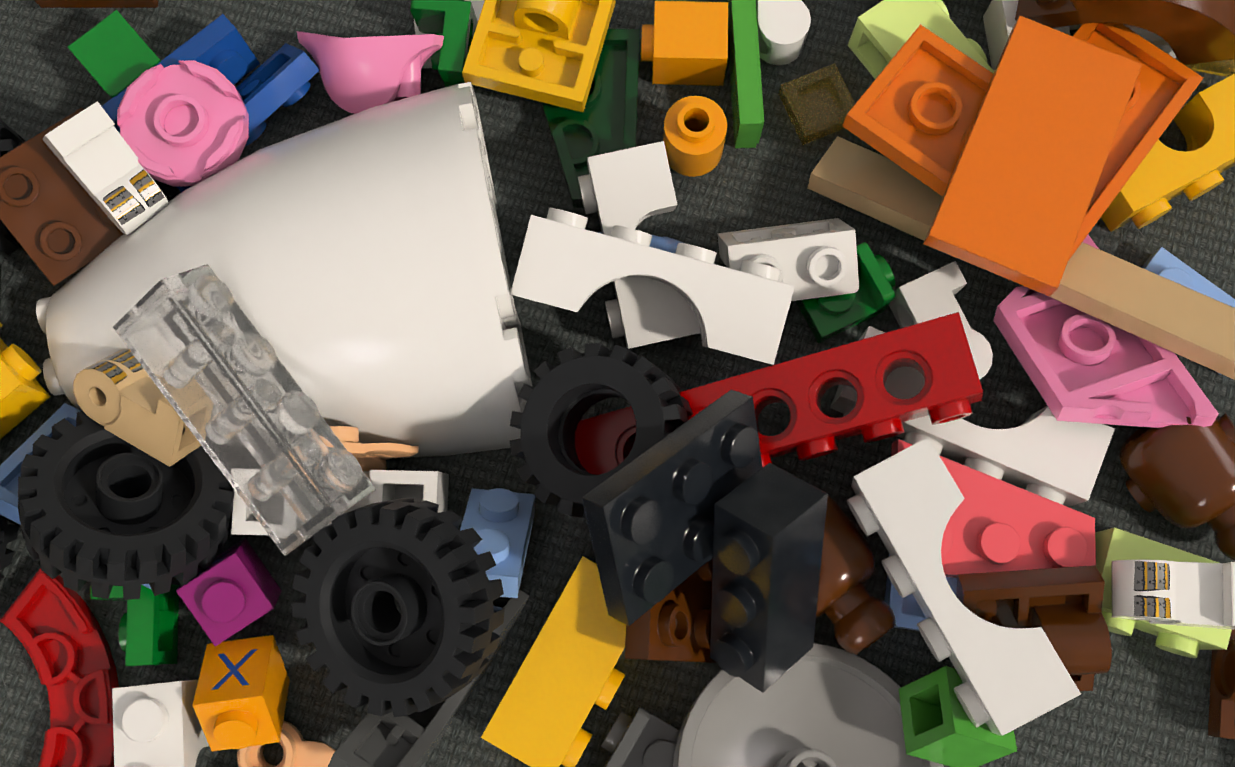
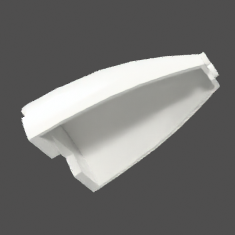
M472 83L456 84L375 106L259 149L184 190L170 200L169 205L128 236L125 234L120 236L51 297L41 298L37 301L36 315L42 331L47 336L50 358L45 359L43 363L44 380L50 393L54 396L65 394L69 401L82 411L73 393V382L76 374L120 350L132 349L146 356L157 371L181 384H185L199 376L221 388L211 431L220 439V448L240 453L276 456L194 347L193 341L185 335L169 313L190 290L209 274L322 427H356L359 431V443L362 444L398 443L411 446L419 445V452L411 457L448 456L511 448L510 440L519 439L521 436V429L510 426L512 411L523 413L527 401L518 397V394L524 383L532 386L521 324L515 308L513 295H510L511 283L496 212L498 206L477 99ZM208 288L180 315L286 455V452H290L282 439L284 425L290 421H296L307 429L313 427ZM203 304L215 307L222 316L223 329L216 337L203 335L196 326L195 311ZM203 308L199 311L197 319L200 328L208 334L216 333L220 328V318L217 313L211 308ZM204 311L212 312L213 315L205 323L201 324V314ZM216 317V329L213 331L206 330L204 327ZM232 343L244 346L252 357V369L245 376L233 374L224 362V351ZM232 347L228 350L226 358L230 368L238 373L247 371L250 364L247 353L240 347ZM234 350L241 351L242 354L234 362L230 363V353ZM245 356L247 360L245 368L242 370L234 368L233 366ZM266 382L278 390L282 400L278 413L267 415L256 407L253 400V390L257 384ZM261 386L257 389L256 401L258 405L268 412L276 410L279 404L277 393L269 386ZM268 389L272 391L264 400L259 401L258 396L261 390ZM275 395L276 403L274 407L265 408L263 404ZM298 425L288 426L284 434L287 444L297 450V447L293 446L292 443L303 435L304 430ZM291 428L300 429L301 432L289 441L288 431Z

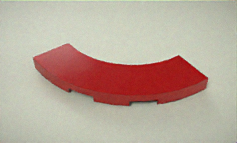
M40 568L0 619V622L12 631L23 644L34 663L41 684L47 687L50 705V729L45 731L44 745L38 767H114L112 688H119V683L109 644L97 619L76 591L64 587L63 578L60 575L52 579Z

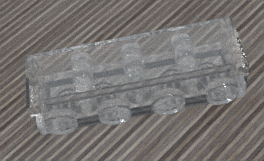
M208 264L161 279L113 326V329L284 556L315 536L321 529L330 525L333 520L346 513L376 490L362 471L358 460L347 451L320 415L314 401L302 391L276 356L272 345L260 335L234 300L230 289L216 276Z

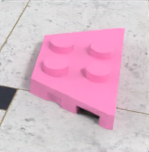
M1088 234L1083 243L1099 249ZM1025 286L1016 287L997 306L993 320L1057 421L1162 428L1169 425L1207 427L1212 426L1219 414L1177 355L1165 348ZM1186 417L1191 418V424H1188Z

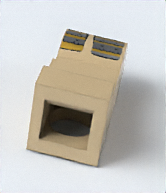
M132 349L120 350L76 374L73 382V393L77 404L87 416L104 426V429L169 467L208 442L221 390L220 387L199 376L185 384H181L157 371L146 356Z

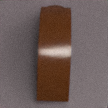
M1018 0L1016 21L1019 16H1023L1051 28L1102 22L1132 25L1146 29L1163 38L1170 45L1178 60L1184 65L1235 59V0Z

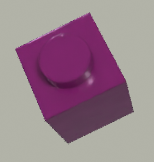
M245 538L218 555L206 570L202 567L198 568L196 577L183 586L181 584L176 592L213 645L217 646L274 609L282 590Z

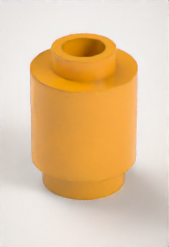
M688 96L675 102L667 111L664 120L663 141L669 166L675 172L684 176L696 177L709 173L718 165L724 148L727 119L723 110L716 102L703 96Z

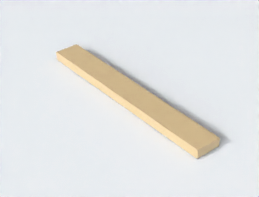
M839 136L836 137L811 172L807 188L924 241L942 200L940 194L887 157ZM1081 243L1069 259L1059 287L1050 296L1051 298L1235 380L1234 307L1086 243Z

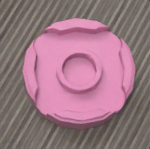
M194 60L178 61L180 65H170L165 68L160 64L145 70L127 87L117 109V125L120 127V135L139 158L137 161L152 179L173 187L193 186L239 160L249 138V114L236 87L216 68Z

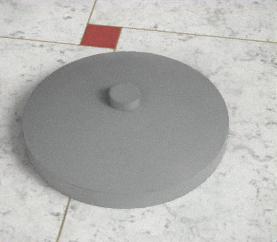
M813 643V648L764 693L740 677L731 676L724 670L720 671L702 690L688 711L677 738L673 767L944 766L943 764L906 754L899 688L901 687L861 657L845 650Z

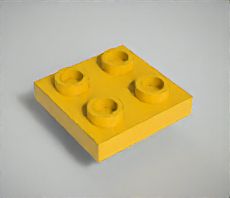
M485 0L462 71L465 83L471 82L475 86L584 112L616 0Z

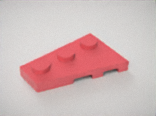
M897 439L892 443L891 456L912 446V444ZM940 456L965 498L950 517L943 534L941 558L946 577L957 578V574L1096 565L1094 517Z

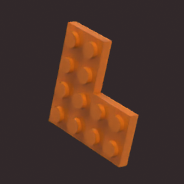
M1120 23L1082 24L1074 34L1076 38L1140 62L1143 65L1070 258L1204 78ZM920 24L847 113L842 127L943 197L993 73Z

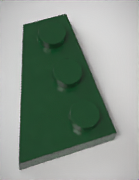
M608 29L584 112L541 102L573 208H584L578 177L589 174L587 157L636 147L640 29Z

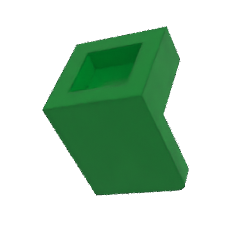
M117 10L68 46V49L111 98L127 88L145 70L161 62Z

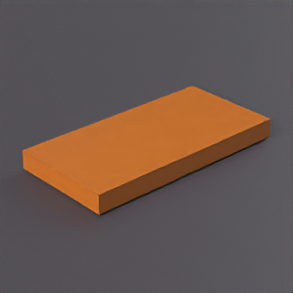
M1019 16L1011 30L923 244L1050 297L1059 287L1143 64Z

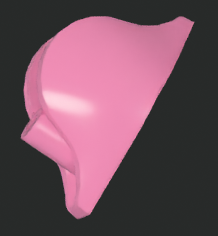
M297 31L299 43L312 55L318 65L325 90L330 98L340 108L354 114L375 106L421 94V69L426 61L442 47L444 36L435 34L342 38Z

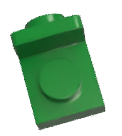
M411 0L410 11L419 31L444 36L442 47L431 56L433 70L439 71L445 87L465 83L462 71L478 23L472 3L464 0Z
M866 242L856 246L859 289L857 292L796 301L818 344L884 312L895 297L893 290L895 288V278L889 264L880 254L874 256Z
M171 584L169 592L154 596L151 589L141 585L140 599L127 600V612L123 614L119 624V643L121 649L126 652L125 666L177 664L179 595L176 590L179 585ZM90 586V599L126 601L123 600V586H113L109 599L92 597Z

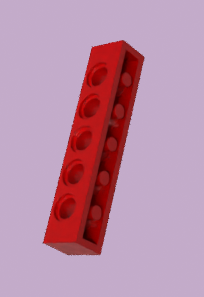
M959 312L679 392L683 398L688 400L693 415L688 416V420L730 390L752 396L762 467L772 463L771 458L795 451L799 461L838 451L836 440L861 433L865 443L888 439L905 432L902 422L929 415L932 425L958 420L971 415L972 409L970 404L982 401L983 389ZM899 367H912L923 375L925 384L916 396L909 399H899L890 395L885 389V383L889 374ZM835 385H846L857 392V403L854 409L848 415L840 418H833L823 414L821 399L824 393ZM772 403L788 405L791 417L787 428L775 436L762 435L758 428V417L762 409ZM626 407L579 421L575 433V449L580 463L589 473L599 475L609 472L620 465L630 453L636 437V419L632 407Z

